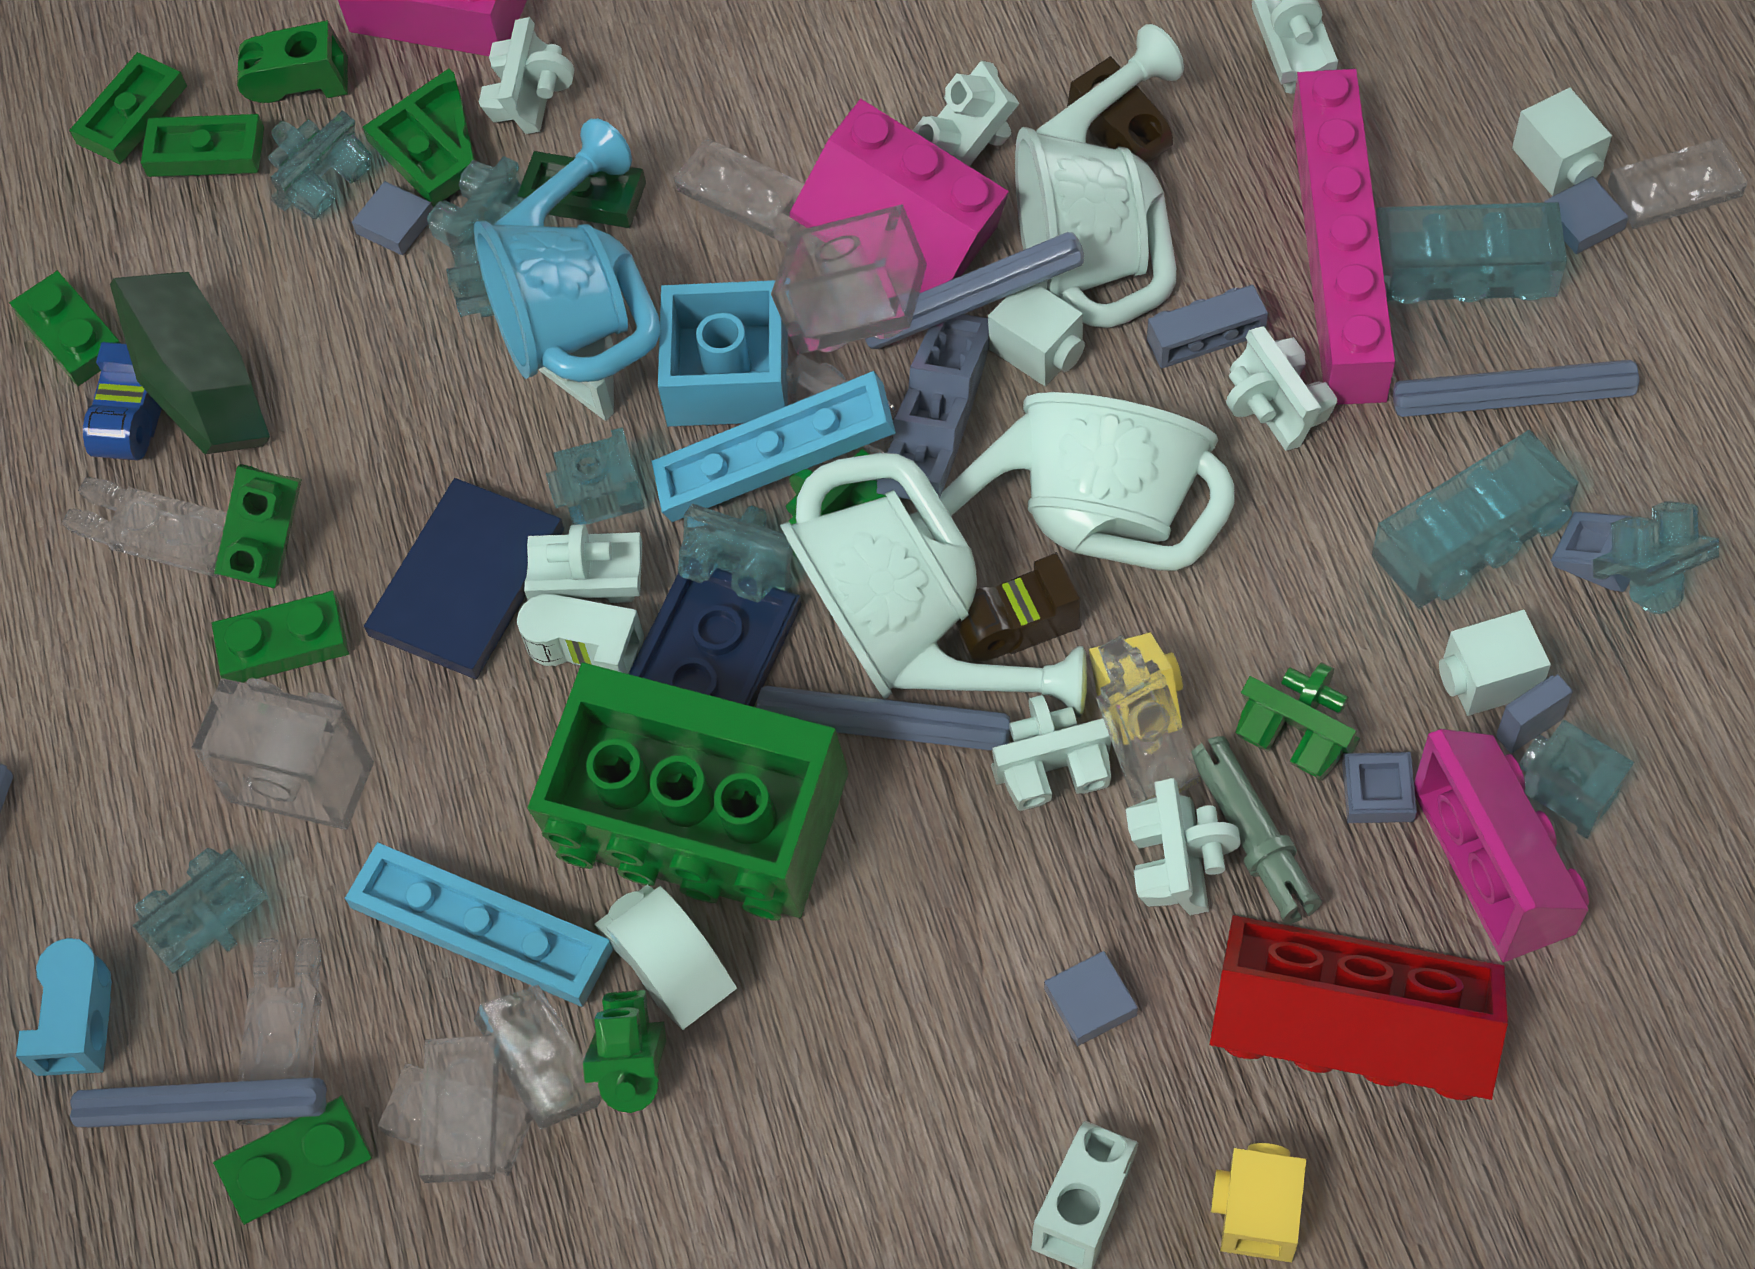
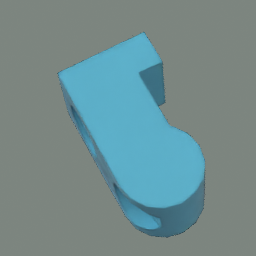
M73 938L58 940L48 946L39 957L36 971L37 978L43 986L38 1030L19 1031L16 1057L36 1076L100 1073L104 1070L111 1003V972L102 959L97 957L92 948L85 942Z

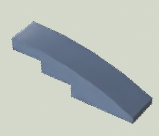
M962 314L928 329L910 366L909 389L894 418L896 433L893 434V441L887 453L899 454L914 461L926 474L939 498L959 449L989 351L988 318ZM891 478L877 479L878 494L885 495V493L894 490L898 497L910 499L898 481Z

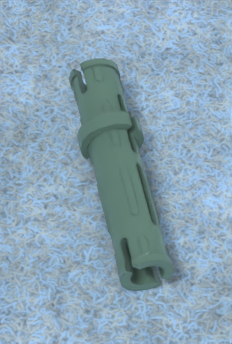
M1224 736L1208 739L1209 744L1214 750L1213 755L1219 764H1214L1202 743L1199 744L1190 753L1189 760L1198 770L1228 823L1238 827L1240 842L1247 854L1244 858V863L1249 873L1253 877L1261 878L1285 924H1292L1302 920L1291 894L1296 895L1307 916L1312 915L1322 905V900L1315 893L1294 858L1297 853L1296 846L1288 835H1281L1272 818L1230 749L1228 740Z

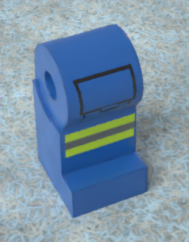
M101 342L96 360L101 374L93 403L87 409L84 417V447L91 457L141 460L147 452L151 437H154L162 408L137 382L127 344Z

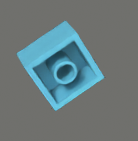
M782 280L661 285L658 390L667 427L742 424L788 406V317Z

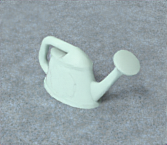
M1145 24L1138 30L1137 50L1135 55L1128 60V64L1065 108L1036 131L1032 128L1022 127L1018 132L1016 140V198L1023 250L1066 232H1073L1077 236L1083 248L1084 263L1080 267L1038 284L1083 313V323L1093 327L1110 328L1125 324L1155 309L1170 297L1176 285L1177 268L1164 191L1156 175L1148 164L1131 153L1128 148L1118 147L1112 149L1086 143L1087 130L1090 124L1105 109L1140 81H1146L1151 77H1158L1166 81H1176L1183 75V57L1178 46L1163 29L1153 24ZM1150 251L1153 279L1146 287L1109 304L1096 303L1088 299L1082 292L1132 274L1134 276L1146 274Z
M1047 392L1027 396L1023 404V410L1026 414L1018 419L942 491L940 497L950 516H952L987 484L1001 474L1014 469L1030 470L1031 498L1028 500V511L1033 515L1036 524L1042 532L1053 542L1075 554L1159 571H1176L1192 565L1202 556L1225 525L1235 504V485L1227 467L1211 453L1218 442L1217 435L1209 428L1193 420L1168 411L1125 400L1078 393ZM1196 475H1200L1208 484L1210 500L1184 539L1173 546L1148 543L1168 539L1171 532L1170 525ZM918 511L909 514L919 532L934 540Z
M876 453L838 459L820 466L805 480L797 496V523L791 524L788 521L780 526L839 629L884 699L892 694L891 688L1039 692L1042 695L1053 696L1061 700L1067 708L1072 707L1075 717L1082 716L1087 695L1086 651L1083 646L1073 649L1063 661L1054 665H1045L1043 668L964 662L946 655L939 648L936 642L959 619L962 621L969 615L968 611L973 602L977 586L976 567L971 548L968 546L926 474L914 461L895 453ZM881 478L894 479L903 486L935 540L919 532L894 490L885 493L886 497L821 516L822 502L830 490L843 484Z

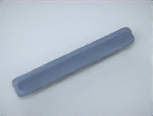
M1066 232L864 316L860 327L862 335L871 349H880L1080 267L1084 263L1082 245L1073 232Z
M1620 360L1402 380L1394 384L1393 404L1398 416L1407 417L1633 396L1637 393L1640 378L1635 361Z
M774 686L761 688L756 707L835 728L838 733L992 750L994 747L1008 744L1010 739V716L999 712Z
M293 1078L78 1090L70 1099L72 1108L70 1120L76 1127L89 1128L320 1116L324 1113L327 1106L325 1097L327 1087L320 1078Z

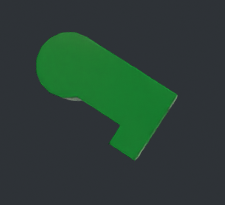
M328 20L267 32L265 35L246 39L240 44L238 49L237 87L245 98L259 103H272L280 100L286 94L321 89L326 98L348 95V55Z

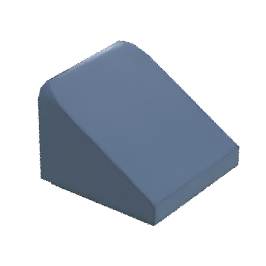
M1574 512L1550 561L1554 567L1609 590L1624 592L1645 550V541L1632 516Z

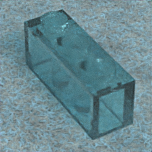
M1559 202L1376 208V221L1387 301L1411 304L1421 300L1457 299L1463 302H1474L1488 298L1537 300L1542 297H1557L1567 263Z
M1528 430L1378 523L1372 556L1418 609L1438 597L1443 601L1448 600L1461 592L1470 582L1472 575L1490 565L1493 569H1496L1509 562L1519 552L1522 544L1539 533L1542 537H1547L1558 531L1572 515L1570 508L1579 482L1542 442Z

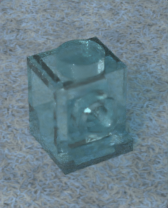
M623 427L611 430L612 437L553 453L557 470L546 473L555 508L567 505L573 525H588L645 509Z
M1563 720L1550 739L1541 734L1534 739L1522 757L1519 766L1526 772L1524 778L1525 794L1578 826L1576 833L1588 839L1622 791L1635 762L1568 721Z

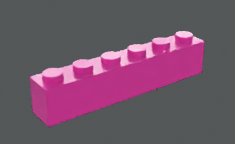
M1357 70L1297 72L1292 121L1322 379L1337 397L1336 405L1385 403L1388 399L1395 357Z

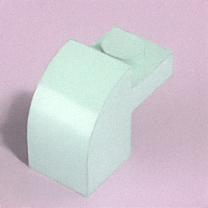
M647 884L639 891L622 896L611 906L609 913L594 924L602 937L610 940L613 950L633 968L656 1005L682 1030L737 989L704 936L677 902L661 886L654 890Z

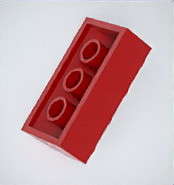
M1232 915L1209 1045L1224 1048L1229 1054L1243 1059H1258L1267 1056L1293 1061L1298 1067L1310 1072L1326 1073L1334 1069L1363 1075L1370 1082L1382 1086H1399L1402 1083L1432 1088L1438 1094L1454 1100H1469L1473 1097L1492 1100L1508 1026L1505 966Z

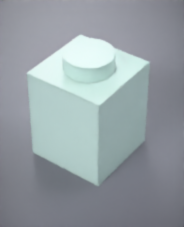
M1568 88L1521 111L1512 149L1547 191L1554 196L1592 176L1596 178L1601 173L1612 135L1575 92Z
M1039 284L1006 296L988 315L989 350L1045 387L1061 370L1063 372L1069 371L1083 353L1085 342L1083 341V313Z
M1525 610L1451 631L1444 657L1439 661L1440 676L1446 691L1452 697L1458 695L1467 716L1511 703L1546 680L1551 666Z

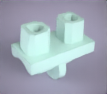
M1252 0L1254 15L1280 84H1283L1286 93H1295L1297 72L1337 70L1338 60L1322 22V10L1318 0Z
M530 17L515 20L511 39L492 43L489 55L491 68L501 79V83L482 86L479 98L480 107L493 122L514 120L525 134L540 132L547 99L553 96L554 91H562L569 88L572 84L575 70L572 62L562 55V48L556 44L548 45L537 37L534 31L535 23Z
M980 61L970 75L956 73L945 88L944 99L947 105L937 117L923 116L912 131L970 166L988 143L1002 146L1010 137L1011 129L1006 120L1020 103L1001 83L998 77V70L994 64Z
M1264 326L1251 329L1245 337L1247 339L1246 349L1233 362L1230 368L1229 378L1235 387L1227 396L1226 404L1236 417H1246L1255 414L1260 423H1266L1285 451L1298 448L1302 445L1311 427L1328 420L1337 404V397L1326 382L1318 381L1305 385L1302 381L1300 374L1306 365L1305 352L1294 337L1274 341Z
M583 524L571 525L569 535L528 536V569L524 587L527 600L541 594H555L571 598L605 597L610 603L632 602L635 596H640L642 538L640 532L588 534L587 527Z
M1042 695L1029 698L1030 718L1009 723L1014 742L992 748L994 763L991 764L996 785L1005 783L1019 811L1041 806L1051 801L1052 792L1046 776L1047 771L1068 766L1076 794L1097 791L1110 785L1109 751L1113 735L1107 717L1077 725L1072 707L1050 712Z
M1174 778L1154 782L1156 798L1148 799L1126 808L1128 830L1135 845L1140 849L1163 843L1165 859L1135 865L1134 877L1138 897L1148 907L1179 903L1190 916L1209 912L1202 858L1206 874L1216 875L1225 871L1223 855L1238 849L1241 844L1238 827L1231 823L1218 822L1216 807L1211 805L1202 806L1196 810L1197 825L1194 802L1190 797L1179 795L1177 781Z

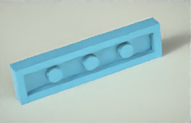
M875 371L869 372L652 460L661 512L671 522H674L895 434L882 380Z
M378 842L345 897L346 902L353 910L580 1007L585 1005L613 951L610 940Z

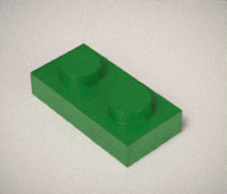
M137 52L69 131L77 145L120 165L145 136L148 118H161L185 90L187 84L180 71Z
M259 114L148 118L141 165L147 177L258 173L264 126Z
M58 270L9 302L17 317L77 386H80L101 371L96 363L101 342L120 343L118 338Z
M333 590L211 622L220 676L227 687L349 655L340 604Z
M340 1095L327 1102L326 1109L320 1116L298 1117L216 1159L213 1164L243 1225L372 1159L373 1155L343 1095Z

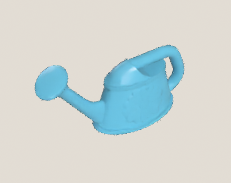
M599 118L589 119L582 125L580 132L582 148L576 154L573 161L494 225L488 221H476L474 223L476 251L488 298L509 354L521 375L526 379L536 375L538 369L545 367L563 379L576 382L602 380L616 374L645 356L656 346L661 333L658 313L633 256L620 241L608 233L593 228L589 224L578 225L577 228L544 226V220L548 213L589 175H594L599 171L611 175H623L629 171L632 156L626 140L616 128ZM623 294L635 321L636 331L631 336L596 356L577 357L570 355L613 333L620 334L628 330V319L622 297Z

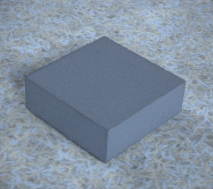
M1593 176L1545 200L1541 210L1542 216L1575 254L1624 230L1628 220V215Z
M384 181L353 219L352 224L357 235L403 256L434 217L435 213L431 202Z
M1558 674L1556 676L1552 675L1506 705L1497 731V739L1512 754L1563 719L1573 690Z
M1411 752L1344 754L1342 768L1347 823L1414 822L1417 811Z
M1104 951L1044 981V990L1077 1047L1137 1016V1005Z

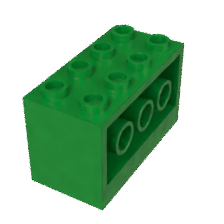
M582 662L527 809L540 827L542 836L549 841L556 851V857L568 864L592 869L594 863L598 862L618 868L617 873L621 877L641 885L648 884L649 886H654L656 880L659 879L680 885L679 890L683 894L702 902L717 903L719 896L742 902V908L745 911L760 918L778 921L781 919L782 914L801 919L849 773L835 728Z

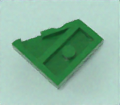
M450 68L362 127L367 141L427 201L431 202L432 207L479 176L455 74Z

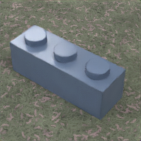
M1253 284L1243 288H1232L1224 294L1206 300L1199 299L1188 306L1173 311H1162L1154 317L1148 318L1147 341L1162 369L1247 341L1245 337L1249 330L1262 326L1266 328L1268 312Z

